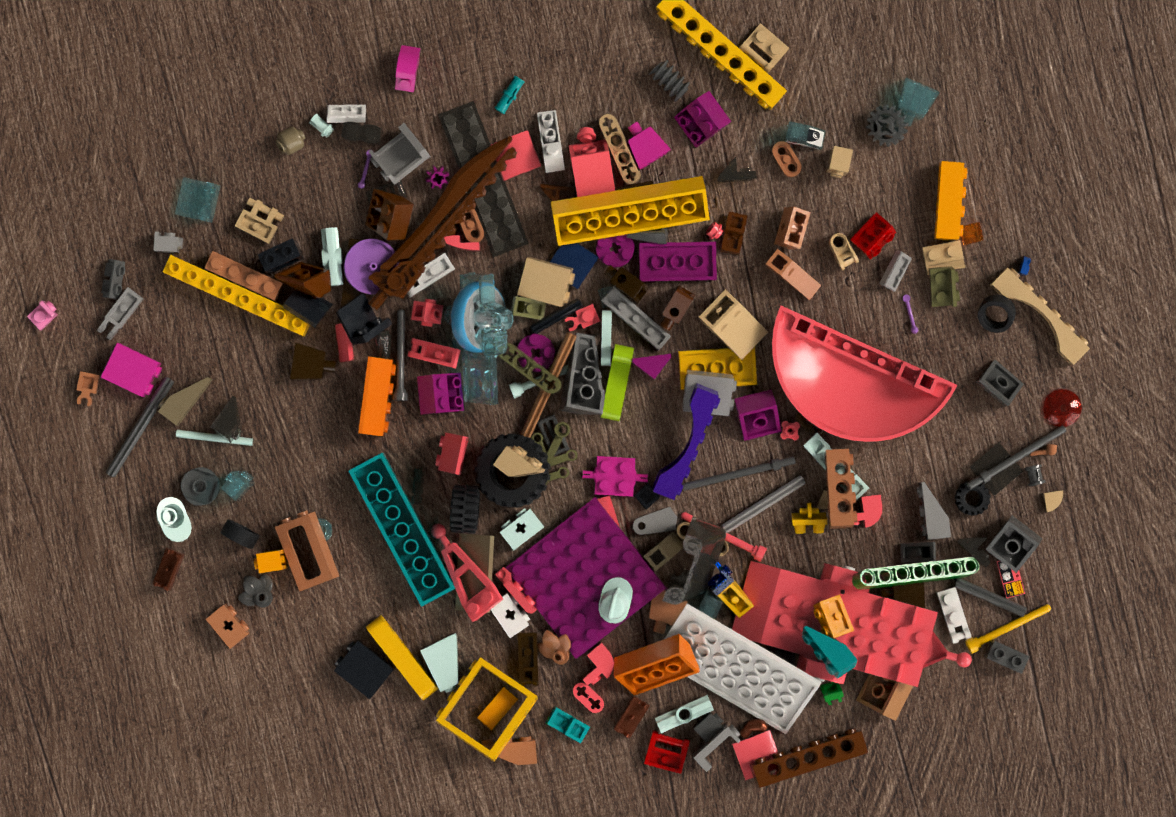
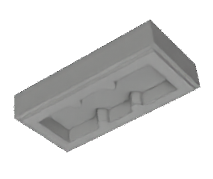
M896 250L879 284L895 292L912 258L902 251Z

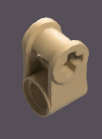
M837 233L829 238V246L841 271L854 262L856 264L859 263L858 257L845 235ZM835 237L842 239L843 244L841 247L834 246L833 240Z

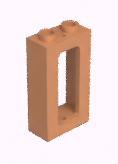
M308 511L296 514V519L291 520V517L280 521L281 525L275 527L299 592L339 577L315 512L309 514ZM300 525L305 529L321 571L320 576L310 580L305 578L288 533L290 529Z

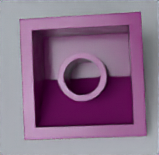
M772 389L734 399L744 441L782 432Z

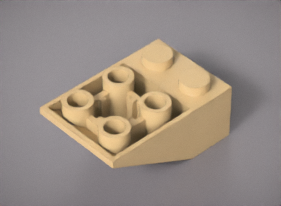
M726 289L699 316L700 321L741 360L768 333Z

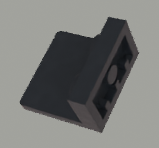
M365 294L358 295L336 311L352 345L367 343L392 325L389 317L383 319L376 317L371 306L368 304L369 302Z

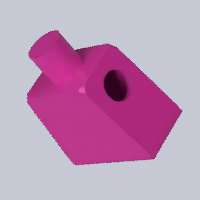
M638 122L628 127L633 138L629 139L627 143L639 171L671 151L669 146L651 127L643 131Z

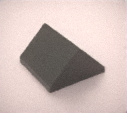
M996 360L975 381L1004 407L1011 404L1024 385Z

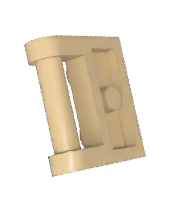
M760 23L739 49L760 65L766 73H769L789 50V47ZM751 43L755 44L772 60L768 63L749 45Z

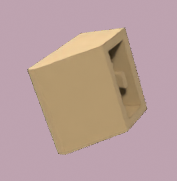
M515 445L513 447L506 446L493 464L508 477L540 474L545 471L541 467L543 464L539 460L526 456L528 452Z

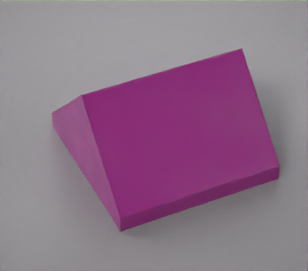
M671 354L633 358L632 364L654 380L670 360Z

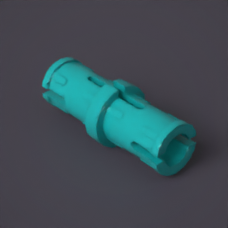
M514 75L507 89L503 90V95L494 108L505 115L512 101L516 100V95L525 82Z

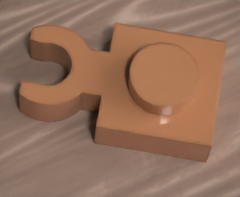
M80 371L77 390L82 391V393L77 398V404L81 405L82 399L86 398L88 400L87 406L92 405L90 395L91 393L97 394L100 375Z

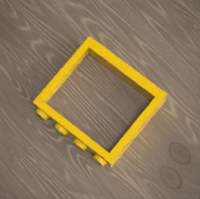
M480 657L478 661L474 660L469 667L471 671L467 677L464 675L458 683L460 687L456 693L453 691L447 699L449 703L445 708L442 707L438 711L436 721L449 732L495 762L538 700V697ZM482 667L527 697L491 750L445 720Z

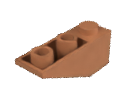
M779 249L773 253L765 264L767 268L809 301L821 287L815 279Z
M522 736L520 740L512 741L511 738L498 757L516 765L537 764L536 741L531 739V736ZM493 739L481 740V745L489 750L496 743H493Z

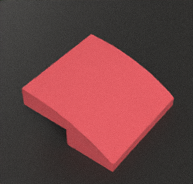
M528 131L511 136L512 142L495 160L497 163L511 147H514L517 152L516 158L505 161L507 165L506 171L500 172L503 181L541 167Z
M770 730L732 744L745 780L754 778L750 764H753L755 759L765 757L766 760L772 758L773 753L778 752ZM774 763L768 766V772L777 769Z

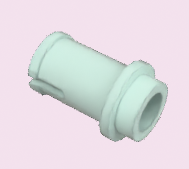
M315 114L309 122L321 133L322 137L325 136L327 138L334 131L332 124L325 122L318 114Z

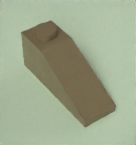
M207 377L169 396L168 399L165 397L158 405L160 407L158 412L179 426L213 379Z

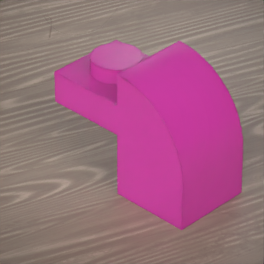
M401 45L396 68L395 90L414 92L420 48Z

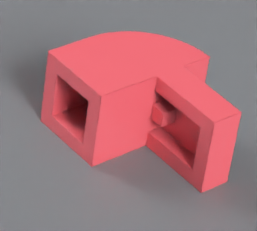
M880 494L860 497L862 512L857 513V522L854 525H859L860 521L863 520L864 527L867 528L874 525L880 519L882 514Z
M601 642L587 654L596 665L592 671L582 678L587 686L590 683L592 685L597 683L601 679V673L608 678L613 671L614 661L612 654Z

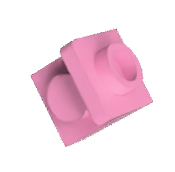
M41 300L39 305L27 317L39 330H43L58 314L55 312L56 307L50 301L46 303Z

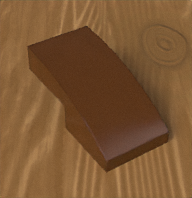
M734 212L728 213L720 252L734 255L740 254L748 215Z

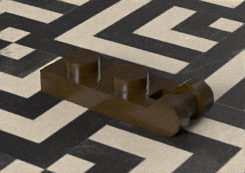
M537 632L517 633L519 684L525 686V684L539 686ZM525 671H532V677H525Z

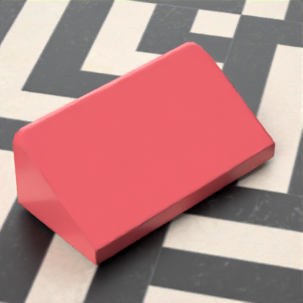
M336 324L339 361H354L353 345L342 324Z

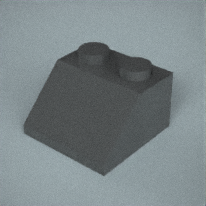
M1011 515L986 550L1017 573L1039 546L1043 538Z

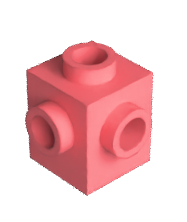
M425 299V302L414 301L411 320L420 321L422 326L432 327L433 324H441L443 305H438L436 300Z

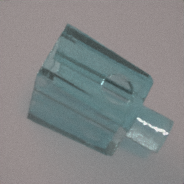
M905 78L897 110L902 109L903 115L907 116L904 122H908L909 125L907 126L911 127L914 118L919 120L924 118L940 92L909 78Z
M706 589L697 610L716 619L723 601L715 593Z

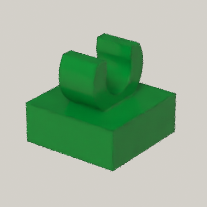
M830 682L820 685L824 700L828 705H832L831 701L838 699L839 703L842 702L841 697H844L839 683Z

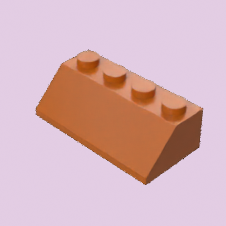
M368 356L358 431L360 434L384 436V433H388L389 422L386 421V415L391 412V403L388 400L389 395H393L394 389L391 377L396 374V364H393V360Z
M680 634L614 658V677L634 696L700 672L690 644Z

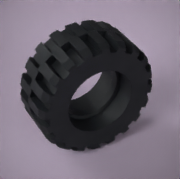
M502 434L497 436L496 439L489 440L488 445L481 448V455H477V467L474 466V472L477 473L475 480L480 485L479 490L486 495L488 500L500 506L517 508L533 503V500L542 496L541 492L546 490L547 480H550L549 469H551V466L547 461V453L543 452L542 446L537 444L535 440L523 435ZM515 445L527 451L526 456L539 460L543 464L541 467L545 471L540 474L528 475L526 482L521 487L509 489L499 483L496 467L493 464L506 446L513 447Z

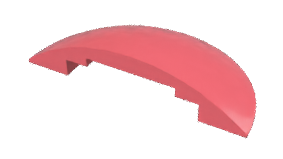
M780 306L772 338V355L778 380L786 396L798 412L815 426L832 435L863 442L884 441L906 435L936 416L951 398L957 387L956 384L873 348L786 307Z

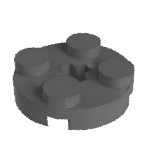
M194 468L184 475L181 481V490L186 500L191 504L198 506L210 504L219 494V478L208 468ZM203 481L206 488L199 492L197 491L198 487L195 485Z

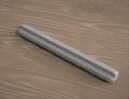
M796 477L723 523L721 527L724 532H731L805 485L803 477Z

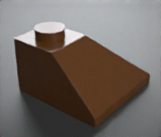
M300 262L275 274L276 279L304 294L311 295L313 298H321L324 294L331 291L330 272L328 269Z

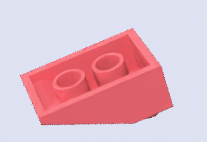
M446 432L445 436L441 435L439 447H442L441 455L437 454L435 463L439 471L461 475L469 437Z

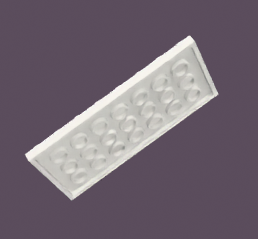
M686 604L664 638L680 634L690 644L700 672L688 676V678L753 716L764 720L765 723L784 734L789 731L821 684V681L689 604Z

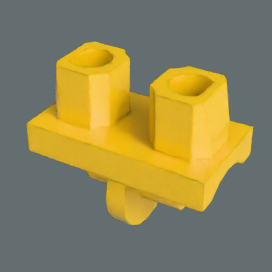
M811 502L807 503V508H800V513H791L792 525L795 528L796 534L806 533V525H813V533L824 532L825 525H827L826 512L819 513V508H812Z

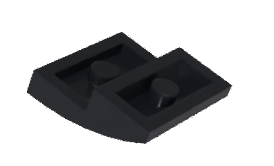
M295 289L284 303L283 308L315 328L333 304L323 297L313 298L311 295L304 294Z

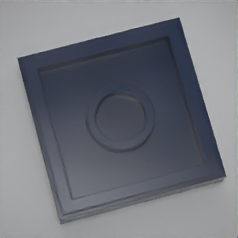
M578 243L561 245L550 262L573 268L572 273L575 274L572 286L579 289L599 257Z

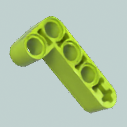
M615 344L601 418L620 421L634 347Z

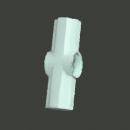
M338 228L321 229L323 245L322 262L325 269H328L330 272L331 286L343 285L341 266L343 265L342 250L339 246Z
M705 695L655 717L660 732L663 733L681 724L688 723L714 709L708 695ZM682 709H687L690 715L688 718L682 719L679 717V712Z

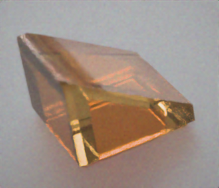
M980 222L963 226V236H961L963 246L984 240Z

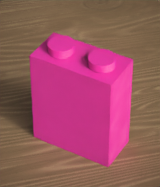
M117 343L101 378L134 394L145 397L150 395L154 387L152 382L161 373V363L121 343Z

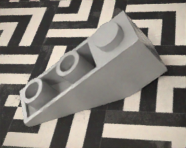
M920 482V486L917 487L918 498L922 500V505L919 506L920 517H924V524L921 525L922 536H926L927 540L951 537L949 517L925 482Z

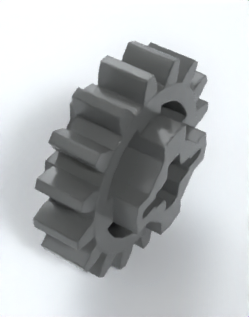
M885 104L883 108L878 106L876 111L873 110L870 113L873 117L867 118V121L871 122V124L866 126V128L871 129L868 135H874L873 141L879 140L880 146L885 142L887 147L891 146L892 143L896 145L899 143L898 140L901 141L905 138L902 134L908 132L904 128L909 125L908 122H904L907 116H901L902 109L896 111L895 105L891 106V108H889L888 104Z

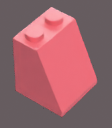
M606 139L592 141L591 143L569 145L577 197L615 191Z

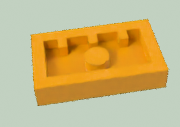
M840 595L813 605L814 615L820 622L822 634L834 639L854 631Z

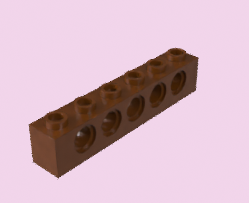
M851 728L845 730V734L840 736L837 734L829 735L826 737L827 740L822 742L819 739L808 742L809 746L803 748L801 745L790 748V752L783 753V751L773 753L772 758L766 760L765 757L755 759L754 763L750 764L756 787H765L867 754L868 749L862 731ZM847 740L849 747L843 751L840 746L841 742ZM825 746H829L831 749V753L828 756H824L822 753ZM807 752H811L813 755L810 762H806L804 759V755ZM792 757L795 764L793 767L788 768L786 761ZM774 763L777 769L775 773L770 774L768 766Z

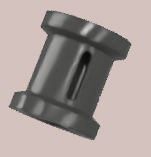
M1041 464L1024 468L1028 473L1029 487L1046 483L1042 477Z

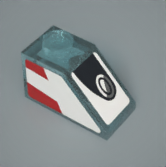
M789 121L785 142L822 150L826 131L810 125Z

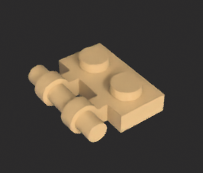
M249 198L247 205L253 208L251 212L243 209L235 227L270 244L278 229L272 222L274 219L281 222L284 215L279 213L274 207L272 209L267 207L260 200L256 201ZM260 211L268 215V217L264 220L256 216L257 213Z

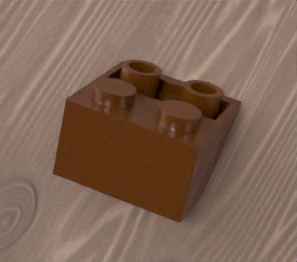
M374 189L365 225L386 240H405L414 204L402 196Z

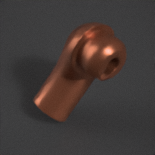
M761 719L749 720L740 731V734L747 739L752 731L765 732L768 725Z

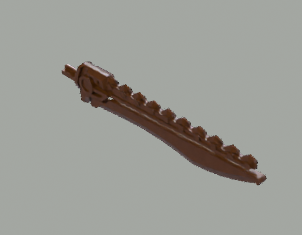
M511 136L491 145L467 162L452 177L444 193L423 223L380 266V272H374L369 276V280H372L380 288L368 303L370 306L378 310L388 296L400 299L406 296L422 276V273L425 272L426 267L424 263L435 260L436 254L434 250L445 247L446 241L444 237L455 235L456 229L454 225L465 222V211L475 209L477 204L475 199L486 195L487 190L485 186L495 184L497 179L495 174L506 171L507 165L505 161L516 158L517 152L514 147H511L495 166L491 167L512 142ZM484 173H487V175L467 196V198L460 204V206L453 212V214L446 220V222L439 228V230L432 236V238L425 244V246L418 252V254L411 261L400 262L390 273H388V271H390L400 260H407L411 258V256L418 250V248L425 242V240L432 234V232L439 226V224L446 218V216L453 210V208L460 202V200L467 194V192L474 186V184L481 178V176Z

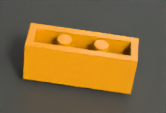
M280 549L256 554V558H254L255 570L258 569L259 573L288 568L284 550Z

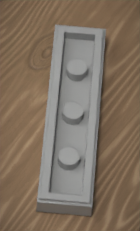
M614 286L601 299L606 306L658 351L670 339L671 336Z

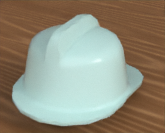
M173 497L161 500L157 506L156 518L163 533L171 541L182 542L186 540L191 534L192 527L182 502Z
M618 577L612 578L605 583L602 589L599 613L609 623H619L627 617L633 594L632 587L627 580Z

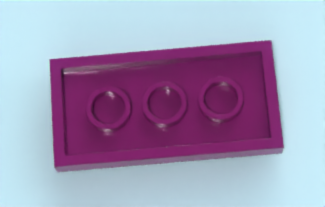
M716 242L639 243L640 280L642 282L717 280Z

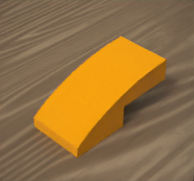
M503 687L477 719L492 730L518 699Z

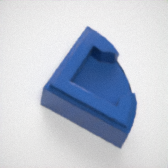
M1023 257L1018 271L1019 275H1028L1031 258Z

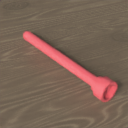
M686 512L681 514L683 520L752 553L753 559L761 562L767 548L761 545L753 546Z

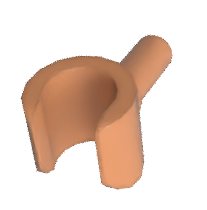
M1047 444L1046 450H1037L1030 455H1054L1057 452V445Z

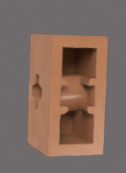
M794 206L785 207L774 244L789 250L801 249L811 212Z
M224 604L206 620L229 649H231L250 634L248 631L249 626L244 620L239 621L235 616L237 612L231 605L227 606ZM225 621H232L234 623L232 625L233 630L231 628L226 629L227 623Z

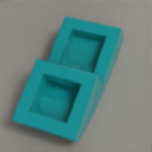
M556 706L545 722L547 725L579 743L583 741L590 728L589 725Z

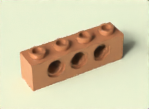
M849 449L825 451L830 529L853 528L854 523L857 522V511H853V503H856V493L852 492L851 485L855 484L854 473H851L850 465H853V454H849ZM837 465L843 466L845 473L838 474L835 471V467ZM843 484L846 487V492L839 493L836 490V486ZM840 503L846 504L848 511L840 512L837 505Z

